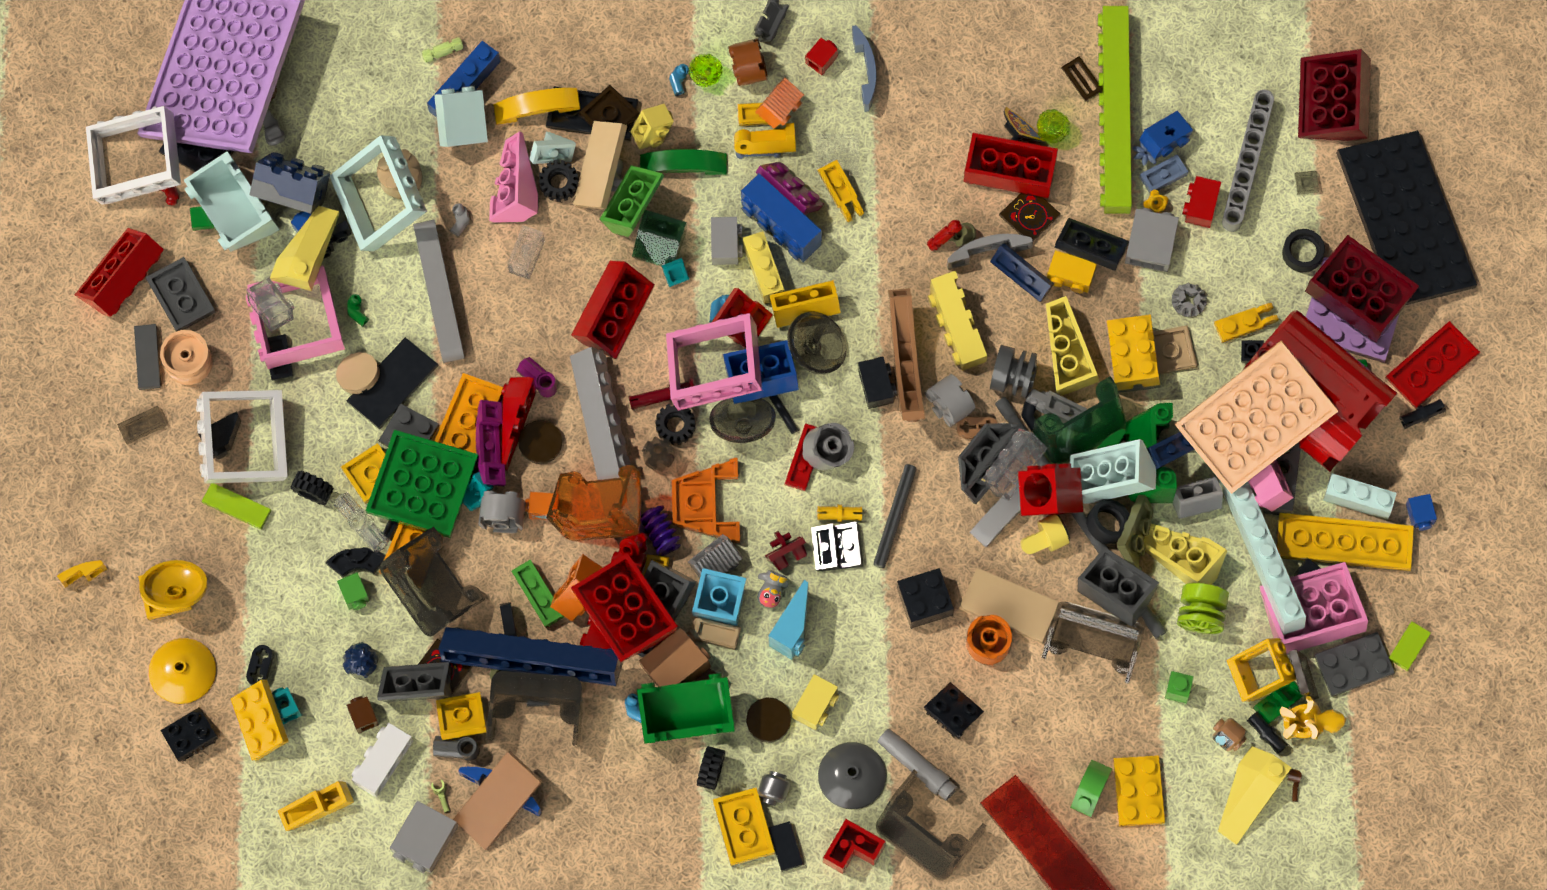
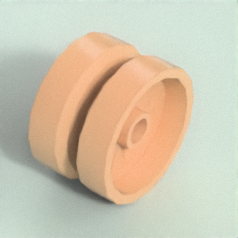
M180 330L172 333L164 340L161 346L160 357L167 374L174 381L182 385H193L201 382L208 376L212 369L213 358L206 341L200 334L192 330Z

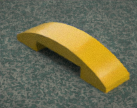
M552 88L512 96L493 104L496 125L518 122L517 118L556 110L559 113L579 110L580 102L577 88Z

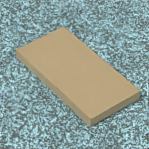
M594 121L573 205L607 209L627 125Z
M976 568L959 609L977 617L997 615L1009 624L1011 631L1043 643L1060 602Z

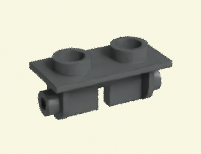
M768 0L763 14L768 18L766 19L764 16H761L754 29V35L758 37L760 42H771L775 38L777 30L786 16L788 4H779V0Z

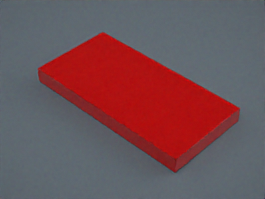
M1449 321L1386 375L1385 378L1416 409L1479 355L1480 351Z

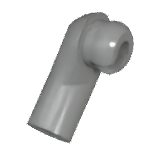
M460 203L455 204L452 208L456 223L450 229V232L457 237L460 236L470 222L467 208Z

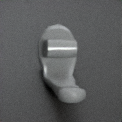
M268 109L263 121L265 139L268 145L274 146L282 143L286 136L284 131L280 129L278 121Z

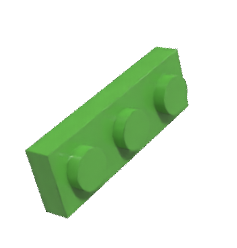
M531 560L511 571L545 628L564 618L563 615L550 607L553 596Z

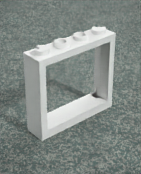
M154 106L147 111H135L132 115L116 116L113 120L106 122L98 121L97 124L86 127L93 199L100 204H110L181 185L174 114L165 106ZM162 122L167 171L107 187L102 138Z
M282 390L202 392L199 399H196V411L200 412V420L197 421L198 434H201L202 442H199L198 450L199 455H203V464H200L201 477H204V484L284 481L287 478ZM269 399L274 471L214 472L210 401Z

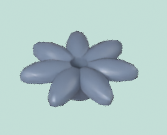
M1141 142L1140 147L1133 146V150L1137 152L1133 157L1134 159H1142L1143 166L1147 164L1148 160L1156 164V159L1151 156Z

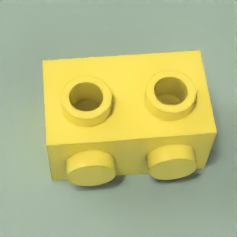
M665 104L641 111L631 130V134L639 149L650 146L655 148L663 143L674 122L672 113L668 111Z
M814 674L794 708L792 718L814 730H817L819 725L823 726L829 716L826 713L830 706H835L840 696L837 694L838 687Z

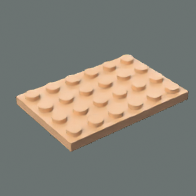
M1281 340L1177 421L1175 426L1232 494L1337 413L1338 409Z

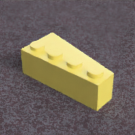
M956 271L931 279L928 300L932 308L936 307L938 312L936 320L939 327L943 326L946 331L944 339L947 346H952L953 361L956 366L960 365L963 371L987 362V353L978 329L972 328V325H974L973 316L970 309H965L964 307L966 306L965 295L962 288L957 289L956 280L958 276Z

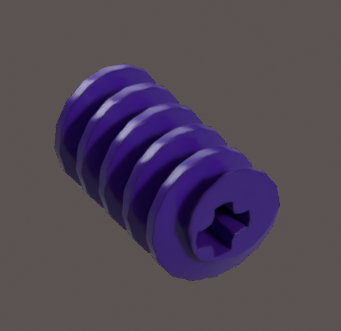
M664 505L653 507L641 515V522L645 525L646 533H650L648 537L653 541V547L657 548L656 553L658 556L667 555L681 546L676 544L680 540V536H672L677 531L676 528H668L673 522L671 520L664 521L669 516L668 513H660L665 508Z

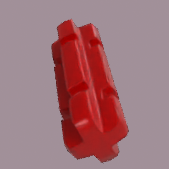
M952 220L948 227L945 226L934 235V238H930L927 241L929 249L931 251L939 249L941 244H945L955 235V232L958 233L962 230L960 221Z

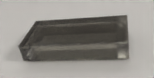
M158 406L117 424L126 444H130L167 426Z

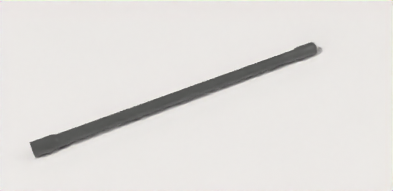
M1003 397L998 400L995 405L1004 419L1009 423H1018L1029 435L1030 439L1024 446L1037 465L1045 466L1050 464L1007 398ZM1084 512L1071 513L1098 554L1104 547L1108 549L1105 543L1096 540L1088 531L1086 525L1087 517ZM1147 607L1141 617L1144 619L1152 635L1157 639L1167 631L1156 615Z

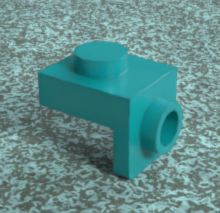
M480 472L473 475L463 504L470 511L479 508L484 492L492 491L494 487L493 485L483 484Z

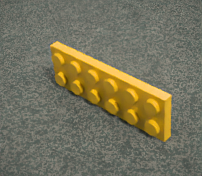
M1279 513L1276 547L1282 559L1304 561L1306 558H1309L1313 562L1333 564L1345 562L1346 565L1410 571L1414 526Z

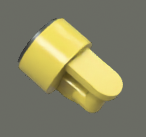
M1053 514L1037 522L1040 532L1027 536L1020 542L1022 550L1027 554L1036 553L1047 547L1052 552L1068 545L1070 536L1062 518L1057 514Z

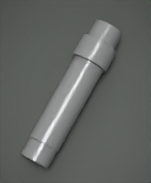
M887 729L880 736L877 742L925 783V787L932 793L941 796L945 801L955 793L958 787L950 781L951 778L941 769L938 770L891 729Z

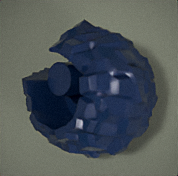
M359 642L351 645L343 655V668L347 674L353 673L368 678L377 668L378 655L367 643Z

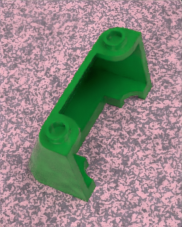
M1173 403L1156 404L1129 419L1125 426V442L1140 439L1143 440L1146 448L1156 444L1160 433L1170 427L1169 423L1173 418ZM1167 467L1156 469V489L1128 495L1129 499L1135 503L1138 495H1146L1150 504L1173 503L1177 489L1174 471Z
M722 673L711 674L708 680L655 687V683L641 684V689H637L644 744L735 731L728 678L723 677Z

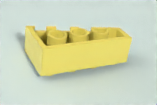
M1065 296L1046 303L1057 394L1062 396L1099 382L1098 374L1067 297Z

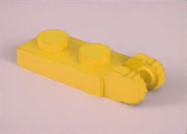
M838 160L817 170L847 223L852 221V216L845 206L846 204L852 202L855 212L859 216L864 214L857 200L858 196Z
M1266 303L1257 308L1254 307L1214 321L1221 342L1224 343L1261 330L1264 326L1276 323L1279 320L1277 315L1266 317L1263 320L1259 317V314L1271 311L1274 308L1273 304Z

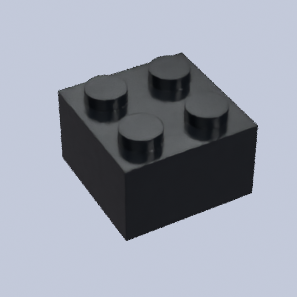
M940 568L897 581V590L910 629L953 616L954 608Z

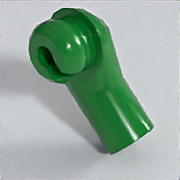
M353 294L347 301V314L363 327L369 321V318L361 312V297Z

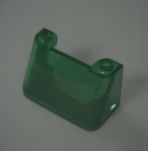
M1111 376L1102 380L1096 387V396L1099 399V403L1069 421L1063 423L1053 413L1044 414L1035 420L1032 436L1051 464H1069L1070 455L1094 450L1113 433L1121 429L1125 430L1126 416L1117 385Z

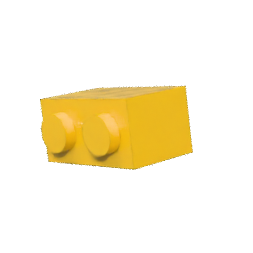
M1055 250L1047 278L1054 283L1053 286L1062 287L1063 285L1070 287L1075 293H1088L1097 264Z

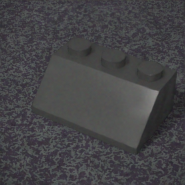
M1104 547L1078 577L1077 591L1132 627L1146 611L1159 586V582Z

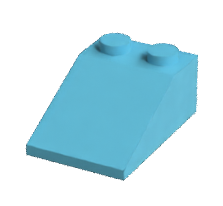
M805 580L768 635L769 647L791 660L795 655L799 657L805 647L804 634L809 594L808 582Z

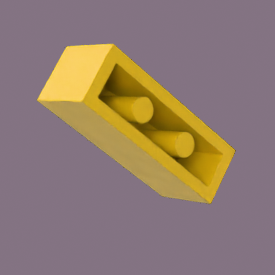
M834 280L769 295L777 328L841 313Z

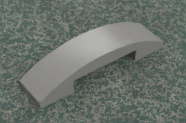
M997 234L982 237L956 250L947 259V268L949 270L968 265L970 255L998 249L1002 244H1006L1014 252L1032 249L1033 241L1031 237L1018 234Z
M1019 482L970 531L985 547L1021 512Z

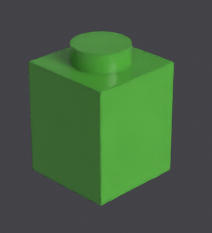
M358 572L337 581L349 610L352 608L354 610L362 609L370 601Z
M1171 671L1165 698L1187 704L1194 676Z

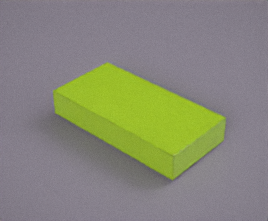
M1411 621L1391 653L1389 660L1408 671L1431 632Z

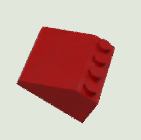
M628 553L571 587L620 662L660 643L671 636L678 627Z

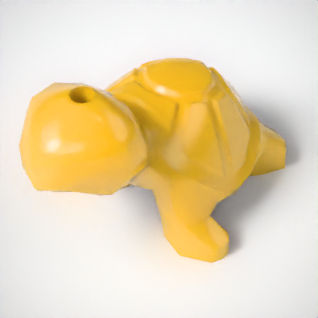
M1311 696L1306 697L1307 704H1301L1292 709L1285 707L1280 709V714L1284 719L1285 730L1283 736L1287 740L1310 737L1315 740L1323 733L1324 729L1330 733L1338 732L1346 721L1342 713L1333 709L1321 713L1317 703Z

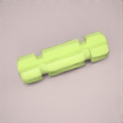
M457 37L452 39L450 43L447 41L432 47L433 49L431 50L430 48L423 50L422 56L424 61L430 62L435 57L438 59L453 53V50L456 52L462 50L463 43L461 39Z

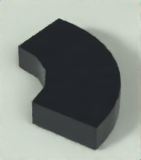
M367 547L345 549L333 555L325 564L342 578L356 570L368 571L374 575L382 566L386 555L378 550Z

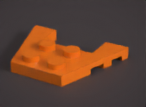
M732 458L725 463H718L712 465L711 468L696 471L672 480V520L674 526L716 538L723 534L731 542L740 543V522H716L715 480L738 479V458Z

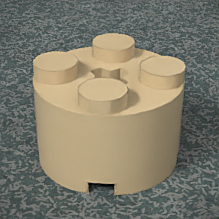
M402 149V154L408 163V168L419 190L423 179L420 164L413 154L408 150ZM383 156L378 161L377 167L381 188L387 195L402 199Z

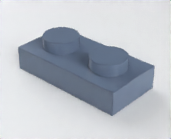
M1177 154L1141 173L1140 179L1150 193L1154 189L1159 191L1187 176L1188 170Z

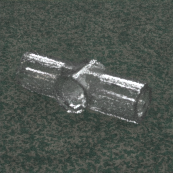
M349 492L340 495L335 500L334 506L347 520L349 527L358 533L374 553L383 550L388 545L389 539L375 524L373 517L366 514ZM364 518L363 525L359 527V521Z

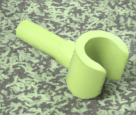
M440 780L442 787L435 789L432 782L431 788L434 794L438 795L444 813L449 812L450 810L445 798V783L443 780Z

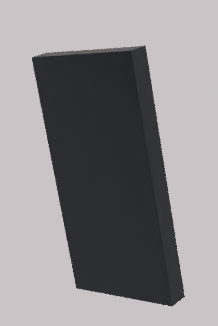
M578 90L580 109L559 113L558 110L548 112L546 128L591 135L592 127L579 116V112L600 93ZM624 97L637 110L638 99ZM634 122L627 127L624 140L631 141V130Z
M406 337L378 366L380 375L375 385L369 390H363V393L352 394L346 400L351 407L379 430L393 416L399 405L404 404L438 367L434 360Z

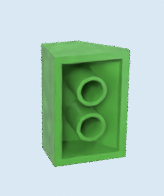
M630 165L607 205V209H605L599 220L612 233L629 237L663 180L664 175Z

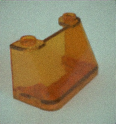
M634 465L621 467L618 472L620 478L586 481L576 471L560 473L546 518L566 539L571 541L637 535L641 526V474Z

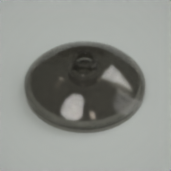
M805 312L796 317L790 324L787 334L788 346L792 356L801 367L814 374L826 375L834 372L843 364L847 353L846 340L839 326L830 317L819 312Z
M729 398L715 405L710 413L709 421L712 431L718 437L733 443H750L763 438L772 431L776 423V414L772 405L762 398L734 404L733 398Z

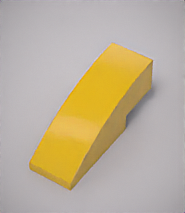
M337 781L320 791L315 790L278 810L285 830L290 831L354 803V800L346 782Z

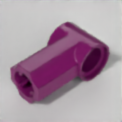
M530 357L524 358L519 363L516 369L517 373L522 377L534 378L536 389L541 396L549 398L555 395L557 384L553 374L546 372ZM545 382L552 383L547 388L541 387Z

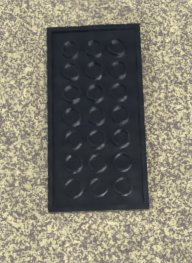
M1419 131L1338 149L1336 152L1373 253L1419 285V288L1406 305L1476 288V280Z

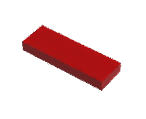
M806 423L784 483L786 486L805 492L814 467L803 458V442L808 432L816 428V426Z

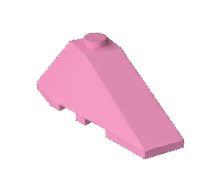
M519 131L505 140L500 165L504 167V170L495 180V184L500 185L497 197L491 196L489 221L524 222L538 213V193L524 136Z

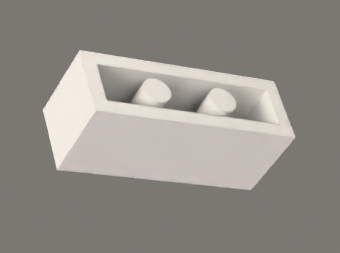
M390 723L387 724L386 728L382 727L376 736L378 740L374 746H369L364 754L365 760L361 765L358 764L352 772L353 783L376 798L413 743L412 736Z

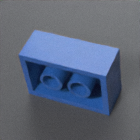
M788 340L758 346L762 391L733 397L734 404L799 390ZM746 349L723 354L727 378L748 373Z

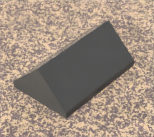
M449 662L384 667L377 696L378 701L383 702L452 697Z

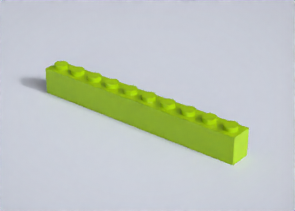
M1103 6L1102 13H1098L1097 18L1098 26H1102V33H1098V46H1102V53H1098V66H1102V73L1098 74V86L1103 88L1102 93H1099L1098 97L1099 106H1103V113H1099V126H1103V133H1099V146H1103V153L1099 154V166H1103L1104 172L1100 173L1099 178L1100 186H1104V194H1100V207H1104V214H1130L1132 202L1129 6Z

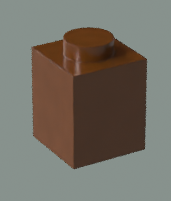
M356 697L350 701V704L346 705L358 734L379 726L368 697Z

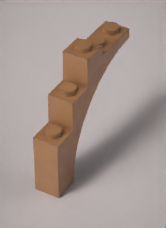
M910 288L888 290L899 411L903 421L917 422L920 419H925L917 362L912 295Z

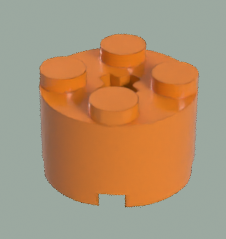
M997 615L976 618L968 628L966 647L971 657L977 662L986 665H994L1006 658L1012 643V632L1009 624ZM990 637L993 638V642H992V641H989V642H986V641H985V638H986V639H989Z

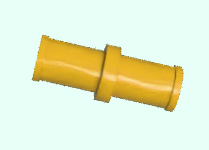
M838 504L837 507L817 506V512L826 513H818L817 520H837V522H842V520L862 521V514H853L862 513V507H842V504Z

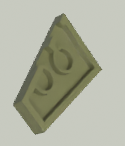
M1146 495L1137 496L1135 503L1132 505L1129 518L1125 522L1122 535L1117 542L1118 550L1121 552L1124 560L1139 570H1142V567L1139 566L1140 556H1144L1146 550L1144 547V536L1149 535L1153 508Z

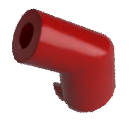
M176 186L159 190L165 192L167 196L165 202L167 204H177V199H179L180 195Z

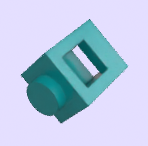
M283 687L278 688L272 692L283 725L302 716L288 687L285 689ZM283 703H289L288 707L281 709Z

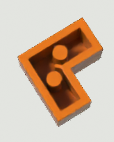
M582 554L570 568L566 582L554 594L550 607L570 621H573L578 615L582 616L586 610L571 587L603 567Z

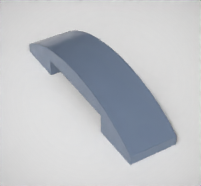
M855 25L852 26V38L855 53L864 52L869 84L861 85L864 112H869L876 90V65L868 40Z

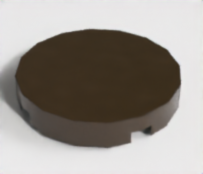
M544 420L533 421L521 430L518 438L519 449L523 457L532 463H548L554 460L560 453L562 448L561 433L551 422Z
M766 697L757 700L750 706L747 712L746 724L749 732L755 739L761 742L772 743L787 734L790 729L791 715L789 709L782 701Z

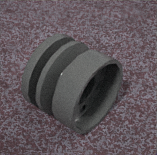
M1000 345L990 389L1004 393L1008 384H1012V395L1016 396L1018 386L1023 387L1021 397L1027 398L1037 373V353L1032 352L1028 362L1025 361L1027 351L1023 350L1020 358L1016 359L1015 348Z

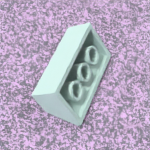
M1134 440L1070 455L1071 468L1081 469L1084 504L1156 489V466L1143 440Z

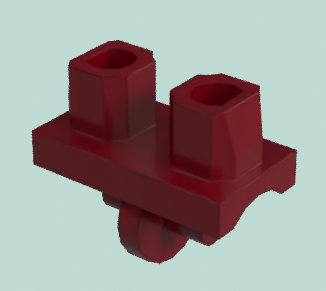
M776 531L774 533L776 539L769 544L772 549L778 545L780 547L764 555L767 561L772 562L774 567L780 571L789 566L784 556L791 551L796 561L807 556L803 545L806 542L803 537L799 536L785 543V541L792 538L790 533L781 535L779 531Z

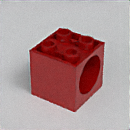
M1071 463L1046 464L1045 466H1027V471H1018L1021 516L1083 512L1080 468H1071ZM1050 483H1051V487H1052V493H1051V495H1050V490H1049V488H1050Z

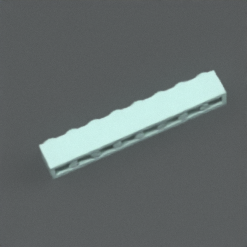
M1219 480L1283 635L1305 628L1306 615L1259 505L1255 500L1249 482L1247 481L1231 494Z

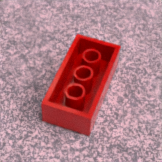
M972 133L963 182L1049 198L1058 149Z

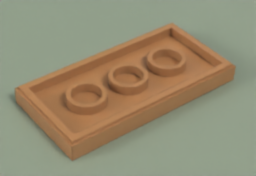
M508 751L453 820L482 848L487 850L543 781L511 751Z

